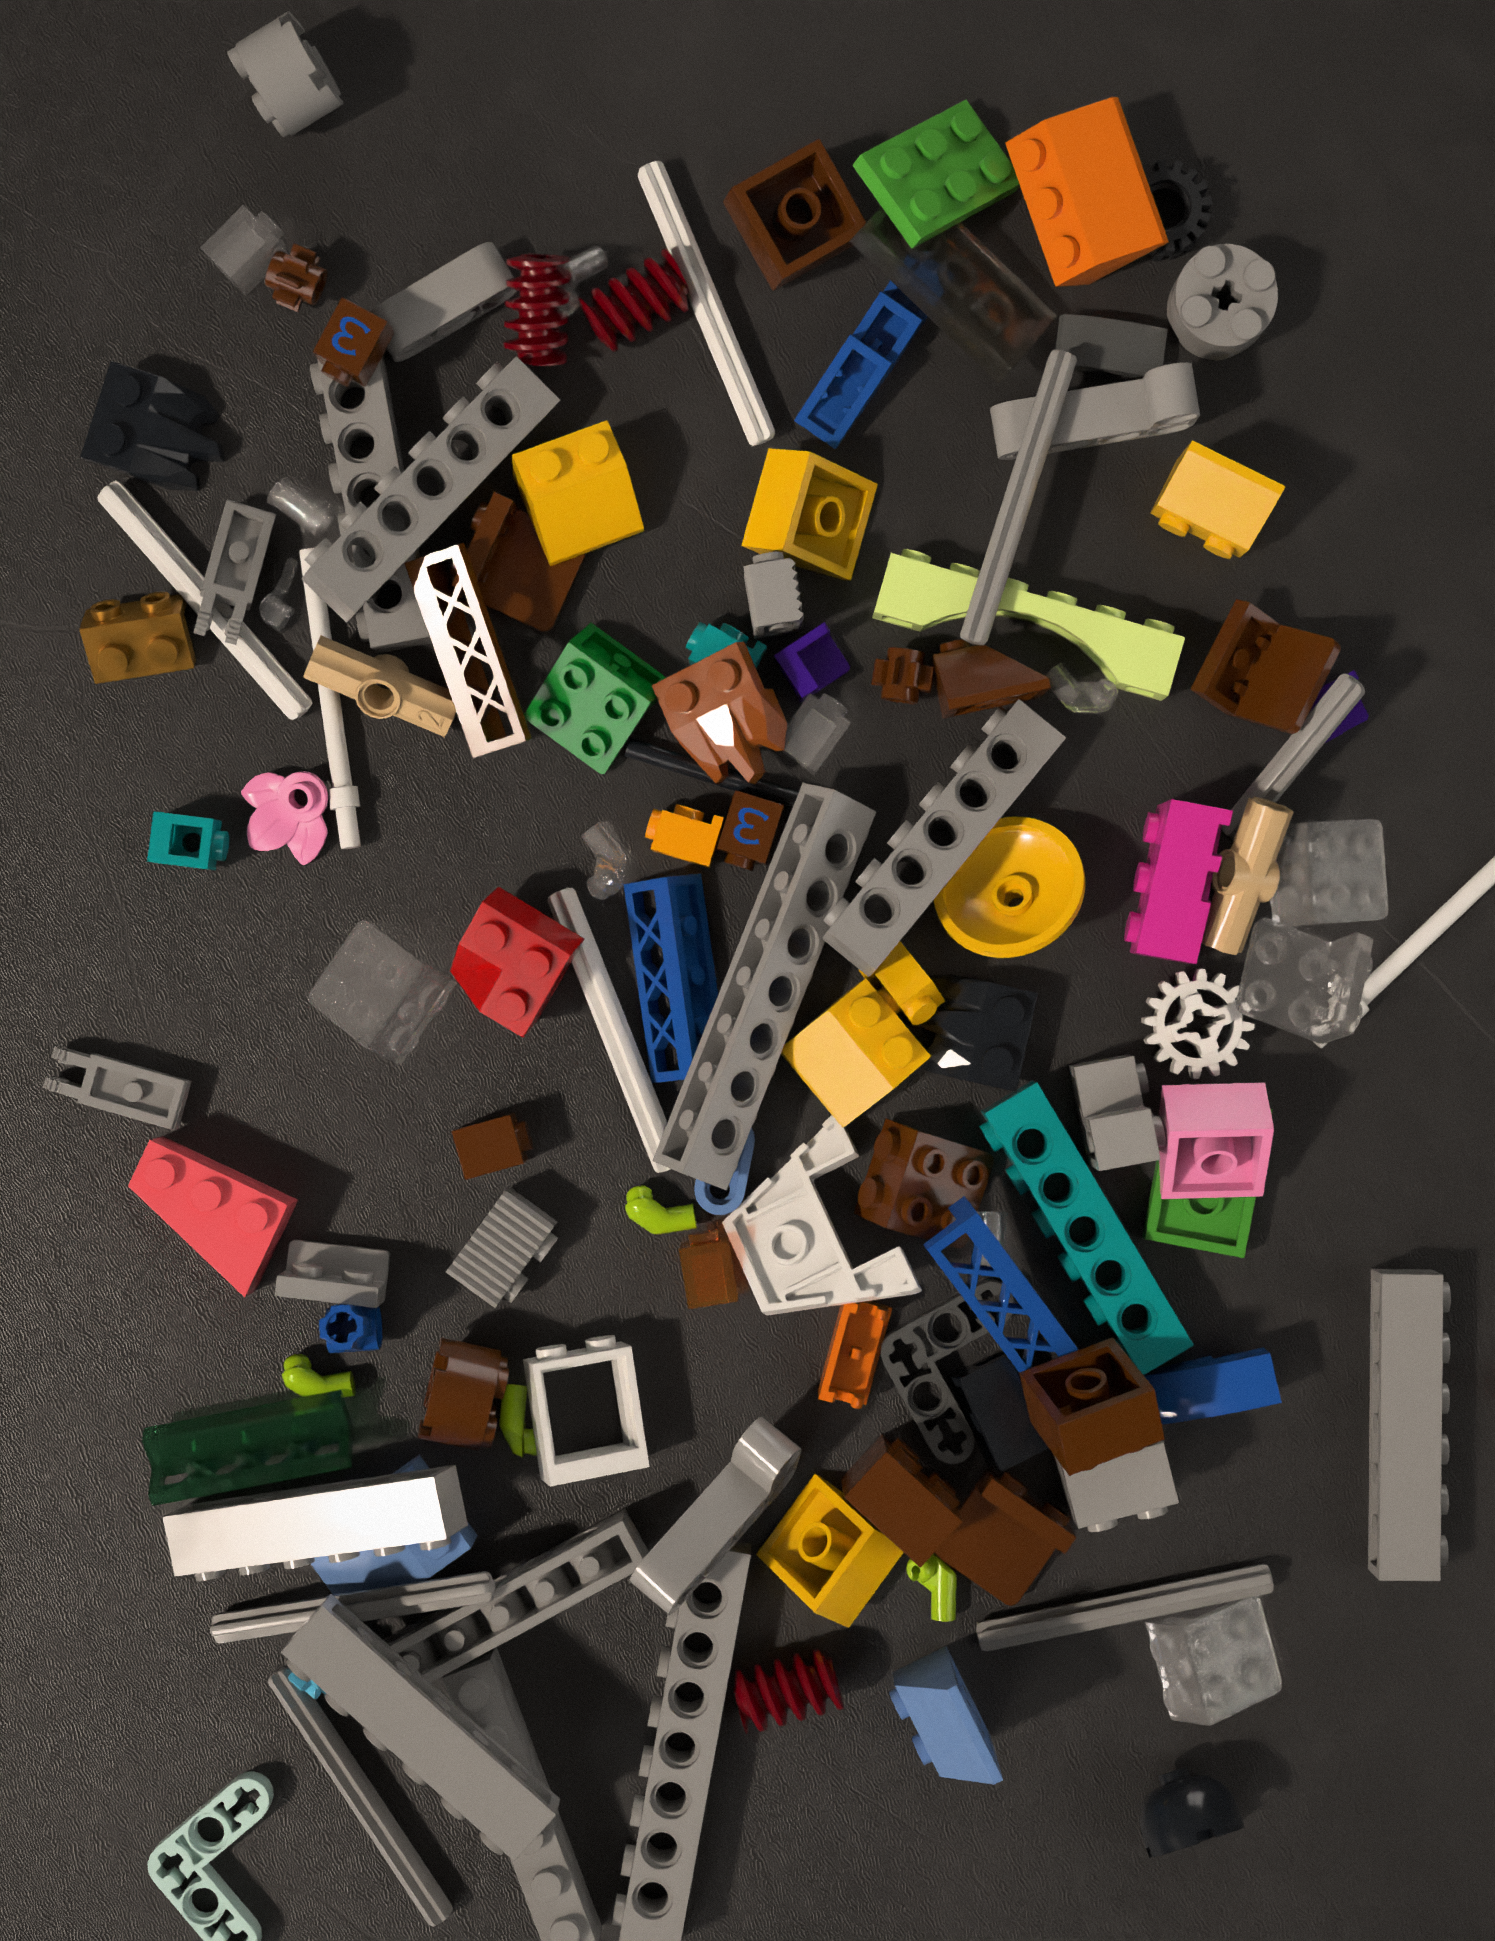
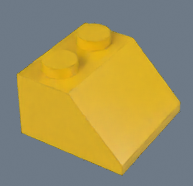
M608 420L512 455L513 479L550 566L644 532L628 468Z
M1192 440L1176 460L1150 514L1160 518L1159 526L1175 535L1185 537L1187 532L1205 540L1203 547L1217 556L1231 559L1232 555L1240 558L1250 549L1279 500L1285 486Z
M768 448L741 546L759 554L783 552V558L792 559L796 562V567L851 581L878 484L809 451Z
M866 978L847 991L784 1044L781 1052L782 1056L842 1128L892 1091L931 1057Z
M814 1474L756 1555L814 1613L849 1628L904 1552L846 1500L842 1491L821 1476Z

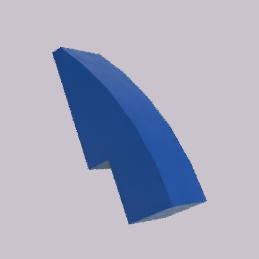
M1263 1347L1218 1358L1207 1356L1159 1367L1144 1375L1155 1389L1162 1424L1215 1417L1282 1403L1271 1354Z

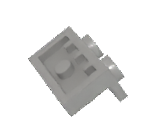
M295 1239L289 1243L286 1270L277 1275L275 1296L377 1308L385 1301L390 1252L380 1249Z

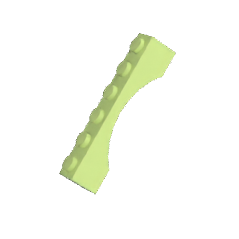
M903 549L901 556L891 553L872 618L919 632L943 622L965 618L980 571L958 563H951L950 569L930 564V556L914 550ZM1011 578L1007 579L996 616L1029 621L1056 632L1079 647L1100 668L1114 688L1159 701L1169 696L1185 637L1173 634L1175 628L1173 625L1153 619H1145L1144 625L1124 620L1126 613L1122 610L1097 605L1096 610L1092 611L1076 606L1077 598L1055 591H1048L1047 597L1027 592L1028 584Z

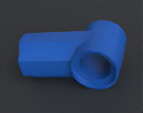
M334 1305L327 1308L325 1317L319 1320L320 1338L326 1340L329 1353L380 1350L382 1347V1317L379 1306L372 1308L354 1305Z

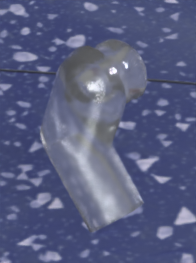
M598 245L571 257L569 262L560 265V267L565 268L571 273V280L566 284L558 286L570 294V301L567 304L558 306V308L566 311L568 315L579 307L577 300L579 296L574 292L579 283L608 268L607 257Z
M1061 662L1045 674V676L1049 677L1052 692L1065 708L1072 713L1101 714L1110 710L1113 703L1117 700L1118 690L1112 681L1100 679L1098 682H1077Z
M600 821L588 829L581 837L597 857L594 875L587 880L588 891L593 897L603 900L607 899L610 895L617 894L623 886L627 857Z

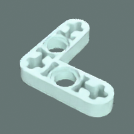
M249 1771L235 1777L163 1838L149 1857L147 1865L151 1879L203 1941H227L231 1935L230 1930L235 1934L240 1933L242 1930L248 1935L246 1941H261L262 1929L258 1920L209 1863L258 1822L269 1809L274 1796L273 1786L262 1773ZM240 1787L246 1792L255 1788L260 1794L256 1800L258 1807L251 1802L247 1803L234 1817L229 1809L236 1804L243 1792ZM205 1817H213L219 1820L224 1827L223 1838L217 1842L204 1840L198 1832L199 1820ZM177 1853L182 1856L183 1861L179 1869L172 1867L167 1870L163 1867L162 1864L166 1859V1854L170 1857L175 1856ZM193 1871H195L199 1876L189 1883L185 1891L181 1890L179 1886L185 1877L188 1879ZM199 1888L211 1889L218 1897V1908L206 1913L199 1911L192 1902L193 1892ZM225 1910H229L231 1914L225 1924L222 1921L218 1928L215 1929L212 1924L221 1918Z

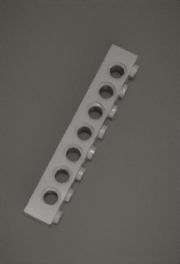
M802 783L652 1160L653 1162L727 1191L825 941L822 937L829 930L830 926L823 920L843 897L850 883V877L863 844L868 837L876 811L834 789Z
M737 1542L701 1582H710L718 1586L722 1593L718 1600L712 1603H703L692 1593L673 1614H667L665 1627L675 1628L672 1647H661L656 1676L666 1678L663 1697L655 1695L652 1697L647 1726L656 1727L657 1731L654 1746L644 1745L638 1775L648 1777L645 1796L635 1794L630 1826L639 1827L636 1845L626 1844L620 1875L630 1877L627 1895L617 1893L611 1924L621 1926L619 1941H681L750 1563L751 1544ZM701 1632L706 1634L713 1644L704 1652H694L686 1646L684 1640L692 1633ZM692 1682L702 1689L703 1695L696 1701L687 1702L682 1700L675 1690L683 1683ZM683 1732L693 1739L694 1744L688 1750L677 1751L669 1746L667 1738L674 1733ZM674 1782L684 1789L685 1794L677 1800H667L660 1795L658 1788L665 1783ZM665 1832L670 1834L676 1843L671 1848L662 1850L654 1847L649 1838L656 1833ZM656 1882L661 1884L667 1893L661 1898L651 1899L646 1897L640 1888L646 1883Z

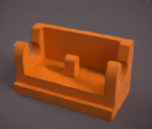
M872 1301L840 1305L818 1387V1399L831 1403L835 1402V1400L850 1403L851 1407L856 1409H862L863 1404H867L892 1307Z

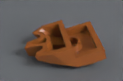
M735 642L652 685L671 732L681 746L718 785L728 777L729 763L734 765L748 783L755 785L766 772L759 747L765 746L775 751H782L785 748L787 721L773 689H764L745 642Z

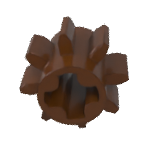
M294 243L290 254L280 250L274 254L267 269L265 285L274 289L272 298L276 300V304L296 312L300 311L302 302L313 306L317 304L325 288L328 274L326 269L318 266L321 258L316 256L317 252Z
M890 647L887 650L886 660L875 659L871 685L882 686L880 699L903 704H918L920 692L930 693L935 667L924 666V652Z

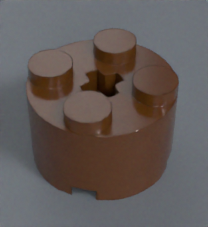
M446 1338L440 1339L439 1351H436L423 1405L427 1408L424 1420H420L418 1438L479 1451L481 1446L491 1448L497 1426V1418H495L496 1406L492 1405L493 1398L503 1399L509 1376V1369H507L508 1358L501 1356V1350Z

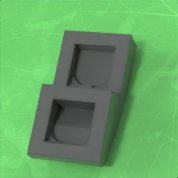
M1063 314L1059 317L1056 349L1076 356L1075 371L1097 376L1108 372L1134 379H1143L1149 370L1163 366L1168 329L1117 319Z

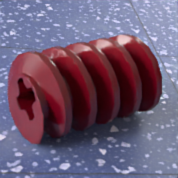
M666 248L661 251L662 267L650 257L644 259L645 277L632 267L627 269V287L617 278L609 279V297L599 288H593L591 290L592 307L581 298H577L596 336L601 343L603 342L613 352L618 351L616 334L621 333L630 342L636 340L635 323L638 322L648 332L653 331L651 314L657 313L664 321H671L669 304L672 302L684 313L689 310L686 296L689 293L688 285L677 263Z
M528 253L506 259V265L520 270L521 275L506 280V286L520 291V297L505 301V306L519 312V317L504 321V327L518 332V338L504 341L503 347L516 352L517 357L524 364L554 366L567 362L566 353L557 349V347L563 346L568 342V335L556 327L565 325L569 321L568 313L558 308V306L567 304L570 301L569 292L558 287L571 280L570 271L558 266L571 260L569 257L554 254Z
M818 1648L813 1649L812 1663L809 1666L806 1665L799 1653L793 1654L791 1671L786 1670L779 1658L775 1659L773 1675L769 1677L760 1664L754 1665L753 1681L748 1682L740 1669L735 1670L734 1693L746 1735L748 1734L750 1719L759 1731H766L769 1714L772 1715L779 1726H785L788 1709L792 1710L799 1721L806 1720L808 1703L812 1705L818 1715H825L827 1698L831 1699L838 1710L845 1709L832 1658L831 1660H826Z

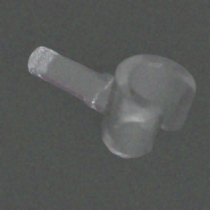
M292 558L287 559L273 592L268 594L260 604V614L263 622L278 632H281L286 627L295 610L283 602L299 566V562Z

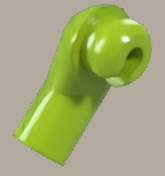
M642 1185L631 1188L626 1194L627 1204L625 1205V1210L628 1217L651 1234H665L697 1228L693 1204L664 1208L657 1201L653 1200L652 1190Z
M303 1354L291 1355L284 1361L285 1371L282 1373L284 1384L287 1388L310 1402H323L355 1396L356 1394L352 1371L322 1376L311 1369L309 1358Z
M507 1384L504 1397L501 1399L500 1429L512 1453L520 1457H524L525 1454L536 1456L533 1428L526 1429L525 1423L527 1387Z
M933 1554L921 1568L909 1559L906 1566L908 1577L913 1582L917 1580L931 1592V1619L942 1622L954 1621L956 1619L957 1577L954 1570L937 1557L936 1554Z

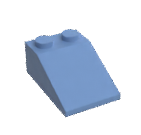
M419 1454L392 1474L430 1468ZM468 1523L467 1527L450 1536L451 1543L437 1549L421 1550L420 1544L414 1543L405 1545V1550L380 1557L374 1555L373 1549L359 1551L360 1555L358 1557L337 1563H330L328 1556L314 1557L315 1562L311 1563V1565L333 1595L427 1580L471 1549L478 1535Z
M947 1646L892 1672L896 1688L889 1691L890 1697L902 1720L909 1716L911 1717L918 1734L911 1738L924 1765L933 1762L940 1777L992 1785L1003 1781L991 1735Z

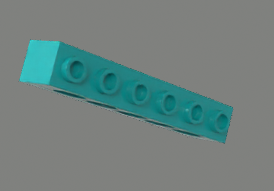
M1032 1080L1018 1088L1016 1092L1013 1091L981 1110L987 1121L979 1126L994 1152L1001 1148L1004 1149L1013 1164L1006 1168L1005 1171L1018 1193L1022 1195L1029 1191L1037 1204L1038 1209L1031 1212V1215L1046 1239L1053 1235L1056 1236L1065 1251L1058 1255L1057 1258L1070 1280L1074 1282L1081 1278L1090 1293V1296L1084 1298L1083 1302L1097 1325L1099 1326L1104 1322L1108 1323L1116 1337L1115 1341L1143 1375L1194 1346L1039 1084ZM1027 1129H1037L1043 1136L1042 1149L1034 1156H1023L1017 1148L1019 1135ZM1053 1173H1064L1069 1180L1067 1193L1060 1199H1048L1043 1192L1045 1179ZM1082 1216L1092 1218L1095 1225L1093 1236L1088 1241L1082 1243L1072 1241L1069 1235L1071 1223L1076 1218ZM1107 1260L1117 1261L1121 1270L1118 1280L1112 1285H1099L1095 1278L1097 1267ZM1132 1304L1144 1305L1146 1309L1144 1323L1135 1329L1123 1327L1121 1317L1125 1308Z

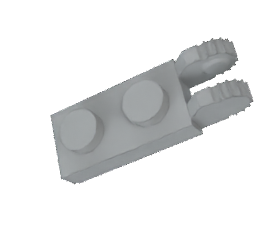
M226 500L201 588L200 596L203 599L194 628L195 634L205 636L206 631L210 629L213 618L212 609L214 602L218 601L234 606L232 617L228 619L224 634L226 636V643L237 644L245 611H250L275 521V513Z
M54 1047L51 1058L66 1065L86 1068L82 1085L70 1082L63 1077L46 1076L43 1088L78 1099L77 1103L171 1130L179 1128L192 1081L96 1053L89 1055L68 1048Z

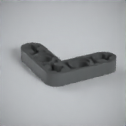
M994 1279L977 1282L975 1297L977 1300H983L981 1294L987 1290H990L994 1296L1000 1295L1002 1282ZM960 1293L890 1330L885 1335L880 1350L883 1364L929 1448L938 1460L947 1464H957L967 1459L974 1449L975 1438L969 1423L935 1361L988 1333V1330L976 1315L974 1318L980 1325L974 1329L970 1328L968 1317L958 1306L965 1301ZM1010 1293L1009 1303H1015L1013 1295ZM986 1311L995 1322L996 1315L992 1316L989 1311ZM944 1313L954 1314L961 1322L959 1335L950 1341L938 1339L932 1330L935 1319ZM1012 1313L1006 1314L1005 1322L1010 1319ZM900 1338L905 1344L912 1342L916 1344L917 1347L911 1351V1356L918 1369L924 1363H927L930 1367L928 1371L914 1374L905 1384L899 1378L900 1376L909 1375L904 1362L900 1358L891 1360L889 1357L895 1351L893 1342ZM926 1381L937 1384L942 1392L939 1403L930 1409L918 1407L912 1398L915 1387ZM949 1407L953 1409L954 1414L946 1415L945 1419L954 1433L960 1431L965 1433L959 1439L961 1448L954 1452L949 1446L940 1448L937 1445L943 1440V1434L936 1421L929 1428L924 1423L925 1420L940 1417Z

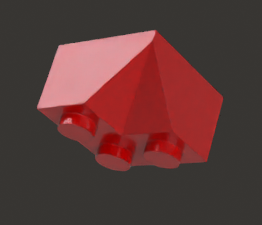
M498 886L482 901L459 942L450 972L479 1012L523 1038L540 1018L585 938Z

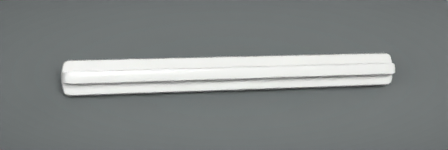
M661 161L646 164L639 168L638 179L668 251L677 263L688 285V299L747 440L752 446L766 443L774 437L775 429L666 168Z
M115 480L107 484L97 497L100 504L198 615L203 599L200 593L205 577L122 482ZM215 601L212 609L211 631L288 719L295 720L305 714L312 705L311 698L244 622H242L237 644L233 645L225 642L226 636L224 633L228 619L232 617L233 609L228 604Z
M573 888L560 890L551 894L547 902L556 922L585 938L572 960V965L653 1169L657 1173L668 1171L670 1168L652 1161L666 1128L667 1120L576 891Z

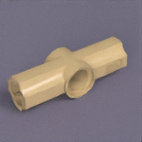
M322 635L318 639L303 676L305 679L355 699L362 712L370 717L383 719L393 715L443 737L447 734L456 713L449 689L409 673L406 664L398 657L383 654L373 658ZM376 683L383 684L389 687L390 689H383L379 687Z
M1255 796L1248 799L1230 849L1220 852L1219 855H1222L1219 872H1213L1211 883L1215 893L1211 901L1202 943L1205 946L1232 955L1242 953L1260 902L1265 903L1269 901L1278 888L1280 870L1276 858L1293 815V811L1286 806Z

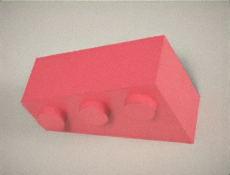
M164 1136L149 1140L128 1185L131 1190L244 1297L256 1291L298 1202V1199Z

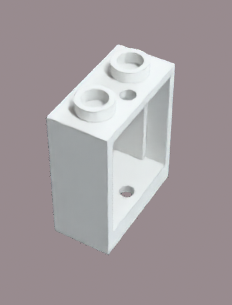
M615 1335L586 1339V1348L567 1351L566 1344L540 1347L536 1349L537 1357L523 1359L540 1478L550 1487L649 1467L632 1346L621 1341L616 1342ZM611 1360L623 1443L555 1456L543 1373Z

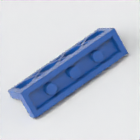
M701 873L623 884L652 1083L685 1080L718 997ZM654 890L657 911L653 919L645 913L642 892ZM655 942L662 948L664 961L660 969L652 963L651 949ZM662 992L669 998L671 1012L667 1019L659 1013L658 998ZM668 1042L676 1048L679 1070L667 1071L665 1048Z
M963 1196L948 1207L956 1220L923 1245L1018 1372L1031 1368L1035 1350L1055 1352L1058 1357L1078 1351L1079 1349L966 1197ZM967 1233L974 1243L971 1263L949 1262L942 1253V1250ZM982 1255L991 1266L980 1265ZM958 1273L968 1274L967 1284H965ZM978 1275L1000 1277L1002 1286L998 1302L977 1300L975 1291ZM1010 1293L1019 1304L1009 1303ZM986 1311L996 1312L995 1322ZM1007 1313L1029 1316L1030 1322L1026 1339L1004 1336L1003 1329ZM1038 1330L1046 1341L1037 1340ZM1014 1348L1024 1349L1023 1358L1019 1356Z

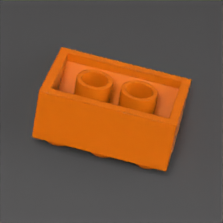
M1110 97L1045 119L1005 142L1055 287L1089 285L1169 243L1118 97Z

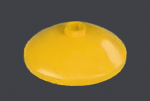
M1004 817L998 820L935 897L934 905L947 933L964 948L983 956L995 958L1023 956L1049 945L1072 924L1083 902L1085 872L1076 848L1060 830L1034 818ZM1023 898L1021 904L1014 907L1008 906L1012 899Z

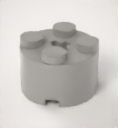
M289 11L237 42L236 47L227 51L239 75L243 79L248 77L257 92L251 98L257 110L267 123L272 122L282 137L287 135L293 136L344 104L343 100L339 97L341 95L340 90L315 45L311 47L306 39L301 41L299 36L305 30Z
M1219 244L1202 248L1184 266L1168 296L1167 318L1170 327L1172 326L1182 346L1198 357L1209 360H1224L1243 352L1254 344L1271 322L1277 308L1278 288L1274 268L1257 253L1243 246ZM1217 295L1226 298V303L1230 305L1227 310L1218 308L1219 299L1216 298Z

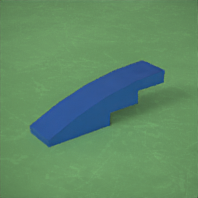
M911 249L884 291L879 293L854 333L849 335L794 421L834 449H837L902 357L955 277L916 250Z

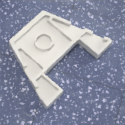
M832 1115L822 1124L823 1128L807 1144L803 1142L790 1155L792 1159L771 1179L767 1178L722 1222L761 1312L765 1315L913 1295L922 1291L905 1252L900 1246L853 1269L814 1184V1179L860 1157L846 1127L842 1128Z

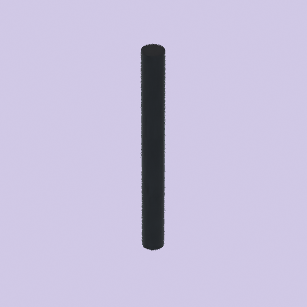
M630 737L625 752V757L726 789L747 793L784 805V807L790 809L793 808L800 791L762 778L754 785L748 783L739 771L728 768V777L718 785L691 756Z

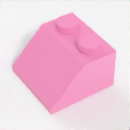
M1265 1083L1162 1085L1159 1116L1164 1127L1166 1146L1159 1147L1161 1159L1159 1160L1161 1199L1263 1196L1274 1133Z

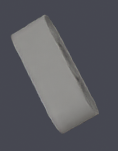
M486 242L472 248L386 299L371 310V313L388 321L395 334L387 347V351L393 361L400 362L413 357L501 305L516 294L517 290L506 286V280L514 278L495 244L493 242Z

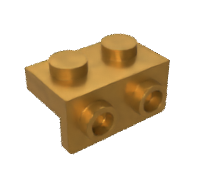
M154 592L145 595L140 601L121 604L118 600H104L95 603L90 609L85 611L79 630L95 684L194 669L196 658L184 616L187 604L180 594L170 596L168 592Z

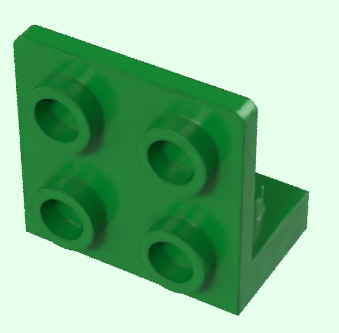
M590 623L568 642L524 713V717L528 722L595 771L605 774L644 714L658 701L652 685L667 677L596 625Z

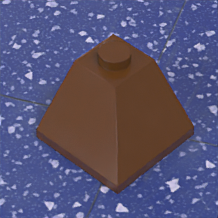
M963 639L939 645L941 653L934 654L930 660L931 666L935 667L933 676L943 719L1015 704L1018 699L1022 702L1038 699L1051 688L1049 677L986 645L970 646V643Z

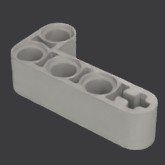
M1182 362L1156 367L1146 372L1143 379L1067 391L1047 454L1170 434L1192 427L1200 417L1192 363ZM1036 396L999 403L990 408L999 460L1016 459Z
M762 1416L756 1419L738 1440L729 1464L644 1557L631 1575L630 1582L667 1614H673L785 1488L797 1469L802 1449Z

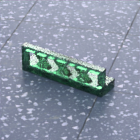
M342 1390L144 1428L142 1443L152 1467L148 1491L152 1506L351 1468L354 1427ZM339 1443V1448L336 1452L321 1455L314 1454L322 1446ZM288 1455L280 1463L264 1464L272 1456ZM238 1464L229 1473L215 1474L225 1465ZM189 1474L181 1482L165 1485V1480L168 1476Z

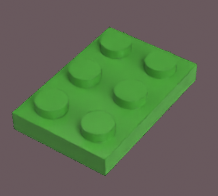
M967 100L862 153L852 165L911 249L1013 194L1020 187L1012 163Z
M1157 1160L1142 1238L1244 1258L1256 1197L1161 1199L1159 1160Z

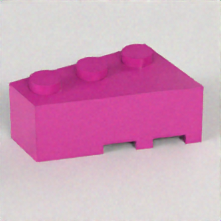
M1171 799L1157 805L1156 813L1148 812L1144 825L1143 842L1150 843L1147 862L1138 863L1133 887L1134 892L1141 893L1138 911L1129 912L1124 934V941L1132 942L1130 953L1186 964H1197L1211 906V901H1208L1212 876L1213 872H1219L1222 855L1217 854L1222 825L1230 826L1233 810Z

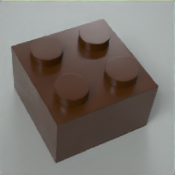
M820 139L813 141L731 187L723 201L772 291L777 290L858 244L870 230Z
M1113 1337L1019 1372L1030 1422L1069 1476L1081 1471L1091 1470L1099 1464L1125 1454L1138 1452L1146 1446L1165 1439L1155 1389Z
M881 1434L841 1478L844 1498L921 1568L961 1525L962 1519L957 1507L960 1501L955 1496L957 1493L955 1489L938 1473L934 1472L928 1477L921 1470L922 1466L918 1462L919 1456L905 1442L897 1437L891 1443Z

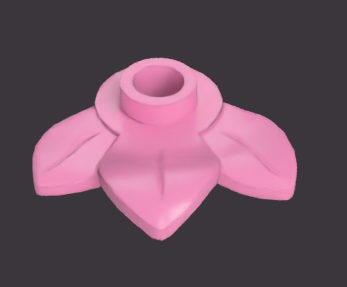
M307 771L295 772L287 777L267 772L252 778L241 791L244 799L251 806L257 808L250 817L247 826L249 846L254 850L269 851L281 848L287 844L294 857L302 865L313 861L322 850L328 835L322 816L328 804V792L323 781L315 774ZM297 789H301L307 794L308 802L306 806L298 804L295 800V791Z

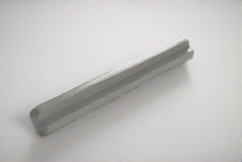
M1346 673L1341 674L1308 714L1301 729L1290 736L1231 809L1233 814L1230 826L1222 825L1221 828L1228 838L1234 840L1248 799L1255 796L1276 803L1364 696L1365 689L1356 678Z

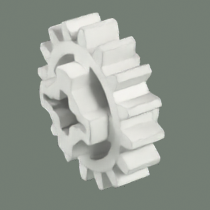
M1196 969L1193 981H1190L1184 971H1179L1175 973L1176 986L1173 987L1165 981L1158 983V987L1163 994L1161 999L1147 998L1146 1003L1154 1008L1155 1011L1153 1016L1142 1017L1141 1023L1153 1026L1154 1033L1146 1036L1144 1042L1145 1044H1158L1160 1046V1049L1153 1057L1157 1062L1167 1060L1169 1057L1173 1059L1170 1065V1072L1179 1074L1184 1066L1188 1065L1190 1078L1199 1079L1202 1067H1206L1211 1076L1220 1075L1219 1062L1223 1061L1230 1066L1238 1064L1236 1057L1232 1053L1235 1048L1249 1049L1250 1045L1241 1039L1242 1031L1254 1030L1255 1024L1243 1021L1242 1014L1252 1009L1251 1003L1236 1002L1235 998L1242 990L1239 985H1234L1228 989L1223 988L1226 975L1217 973L1208 982L1205 969ZM1197 989L1211 992L1224 1004L1212 1007L1204 1003ZM1176 999L1179 1008L1173 1021L1165 1024L1168 1008ZM1193 1011L1201 1016H1217V1018L1209 1020L1208 1024L1202 1026V1036L1198 1032L1178 1031L1181 1028L1187 1027L1186 1024L1193 1021ZM1230 1024L1228 1036L1219 1048L1217 1038L1223 1026ZM1184 1040L1192 1044L1198 1058L1183 1055L1171 1043Z

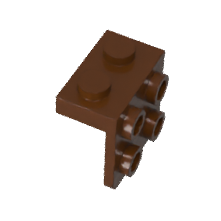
M494 492L489 504L482 501L474 514L470 529L476 531L468 550L466 549L485 605L539 631L548 632L556 623L587 553L550 566L528 513L517 509L513 500ZM453 561L449 575L455 578L452 583L455 589L460 578Z
M1236 599L1190 690L1226 715L1285 733L1295 734L1303 726L1340 653L1341 646L1333 638L1280 625L1252 603Z
M885 1118L881 1133L876 1138L874 1144V1154L865 1181L861 1184L858 1191V1202L854 1214L884 1228L930 1240L956 1220L948 1207L963 1196L966 1197L976 1212H978L994 1164V1158L992 1154L986 1151L937 1137ZM963 1234L949 1246L954 1248L964 1247L969 1239L968 1234Z
M987 1467L958 1509L962 1519L961 1525L936 1550L935 1554L1004 1604L1013 1606L1020 1601L1055 1549L1066 1554L1077 1537L1068 1524L1071 1517L1062 1509L1048 1500L1042 1506L1026 1495L1030 1489L1019 1479L1006 1471L999 1476Z

